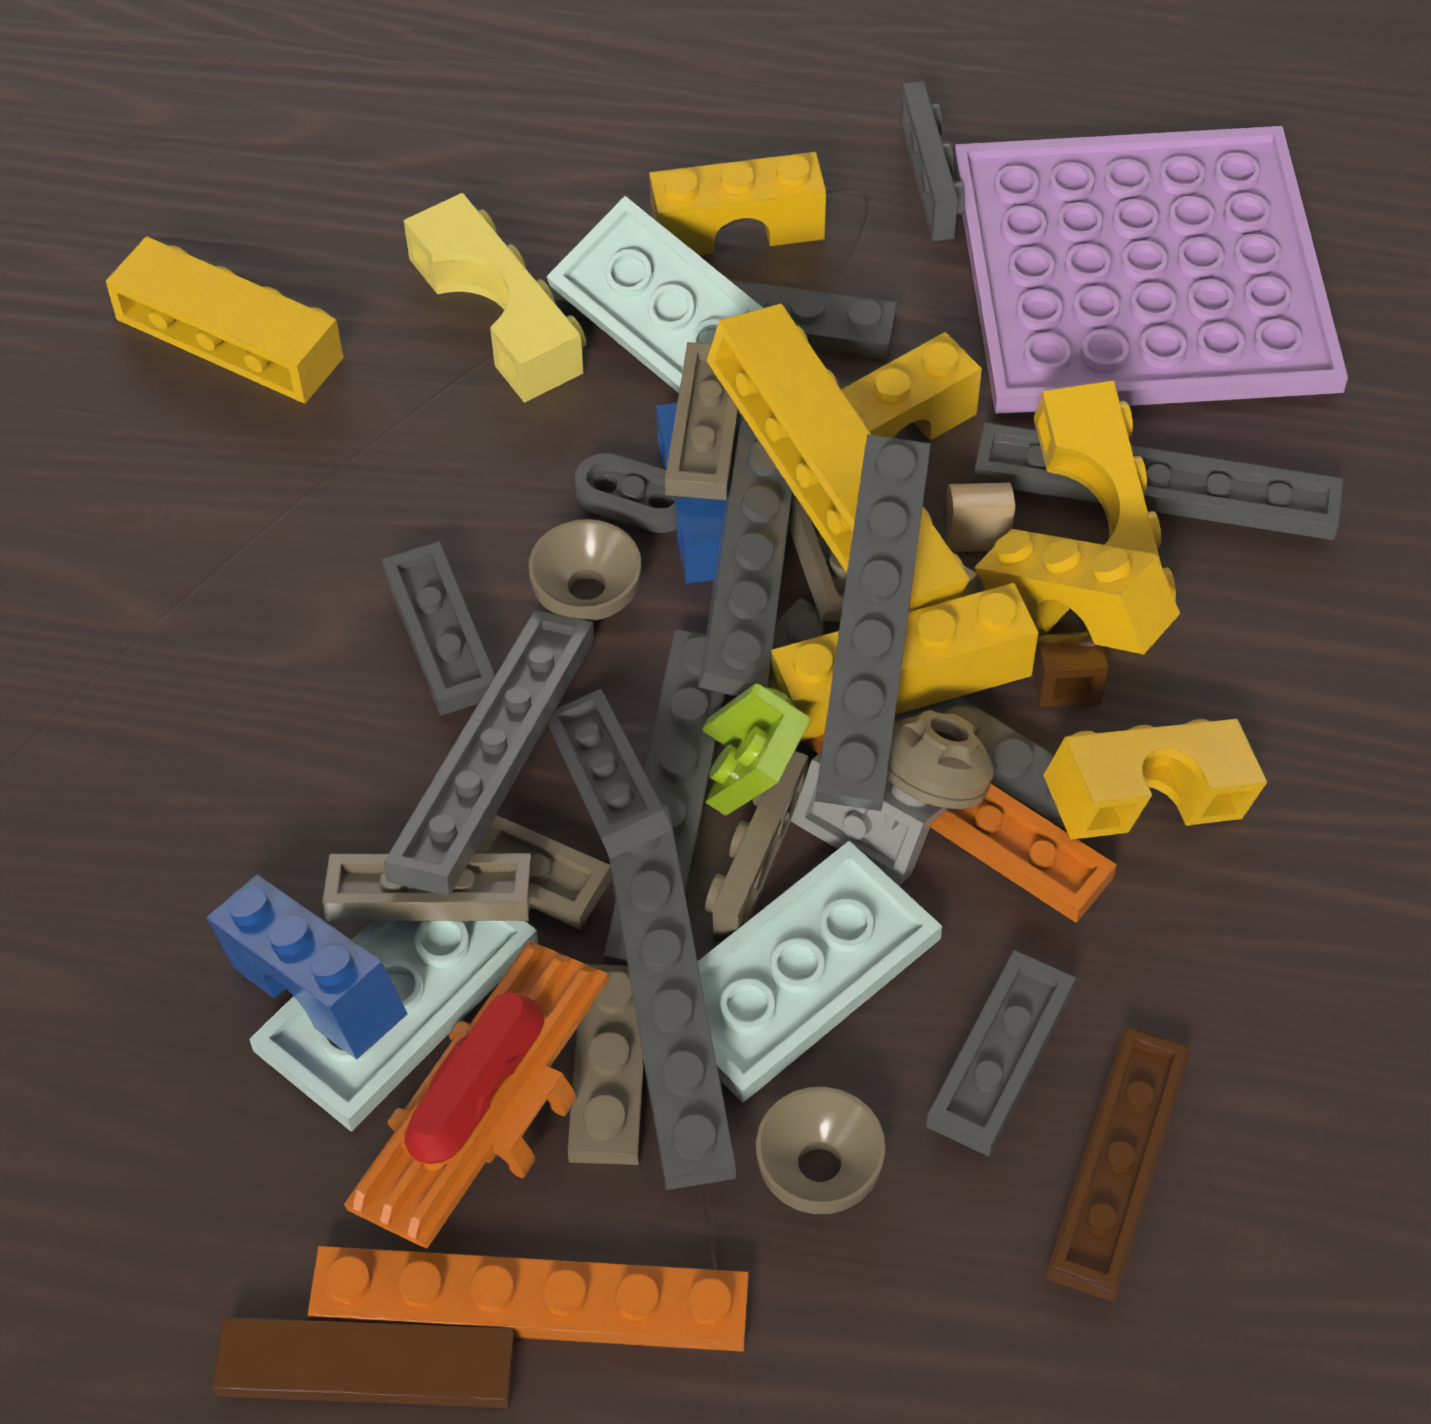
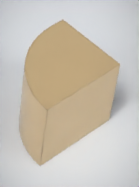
M1010 483L947 485L945 516L948 547L951 552L990 551L997 540L1012 529L1015 500Z

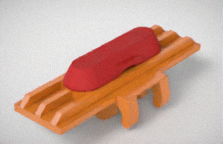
M528 941L471 1024L463 1021H458L449 1033V1038L452 1042L405 1109L397 1108L387 1122L394 1133L344 1203L347 1211L417 1245L428 1248L486 1162L491 1163L495 1156L498 1155L507 1162L510 1171L514 1175L524 1178L536 1160L532 1150L522 1136L541 1107L548 1100L555 1113L566 1116L577 1099L573 1088L563 1073L550 1067L609 981L608 973Z

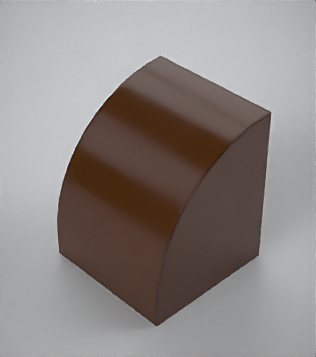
M1089 631L1038 635L1033 674L1039 708L1102 704L1109 669L1104 646L1094 644Z

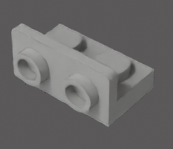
M821 753L818 754L811 761L791 822L836 849H839L850 840L888 877L900 886L912 875L931 824L945 813L947 808L919 801L899 790L888 780H886L884 802L881 811L816 802L815 794Z

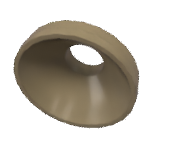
M591 519L574 520L549 530L538 540L532 549L529 559L530 581L535 595L541 604L553 614L585 621L603 619L621 611L635 596L642 574L641 555L632 538L617 526ZM582 579H595L605 587L601 595L590 600L578 599L569 592L570 587Z
M928 710L921 715L911 716L894 723L887 780L905 794L919 801L947 809L972 808L980 804L987 796L994 769L987 750L973 733L974 726L953 713L940 714Z
M808 1087L793 1091L779 1099L767 1111L760 1123L756 1137V1160L762 1178L770 1191L784 1204L798 1211L811 1214L836 1213L862 1201L877 1182L885 1159V1136L880 1122L872 1110L859 1098L843 1090L830 1087ZM822 1149L832 1153L838 1159L841 1168L838 1174L829 1181L815 1182L806 1178L800 1171L798 1166L800 1159L809 1151Z

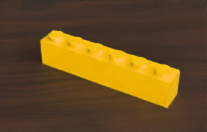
M782 303L719 320L706 360L847 573L867 434L871 435L866 421L860 414L855 412L840 390L834 374L825 368L808 343L804 330L795 324ZM923 506L909 612L960 598L970 579L965 572L962 561L946 545L933 526L928 511Z

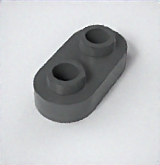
M601 453L590 456L578 466L575 473L576 497L585 510L650 532L667 533L676 530L675 499L685 498L665 495L666 470L615 454ZM602 490H611L613 492L606 493L602 492Z

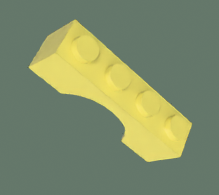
M460 193L404 220L409 260L437 294L449 292L475 293L493 300L504 309L502 315L490 327L494 364L524 403L584 373L582 348L586 346V339L580 324L572 315L565 317L556 306L548 285L542 279L536 281L526 270L524 260L518 249L513 244L506 246L497 235L495 225L485 210L477 211L467 197Z

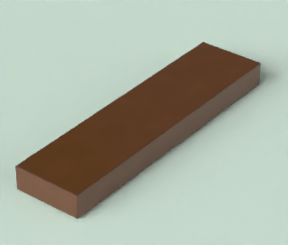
M1125 1026L1047 1269L1046 1280L1115 1302L1192 1048L1191 1046Z
M223 1317L212 1389L216 1397L509 1408L515 1333L514 1328Z

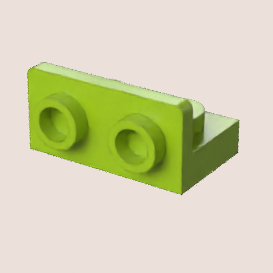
M760 684L752 685L711 715L702 730L726 746V748L718 756L709 773V777L716 782L705 803L727 816L777 784L811 718L796 709L792 700L787 695L776 689L763 687Z

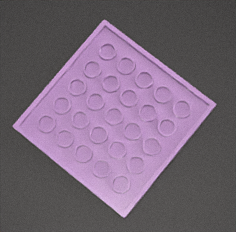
M1283 126L955 144L953 161L956 179L961 181L964 190L965 210L962 216L995 414L1036 411L1042 391L1112 380L1115 382L1119 402L1126 401L1129 406L1344 393L1348 375Z

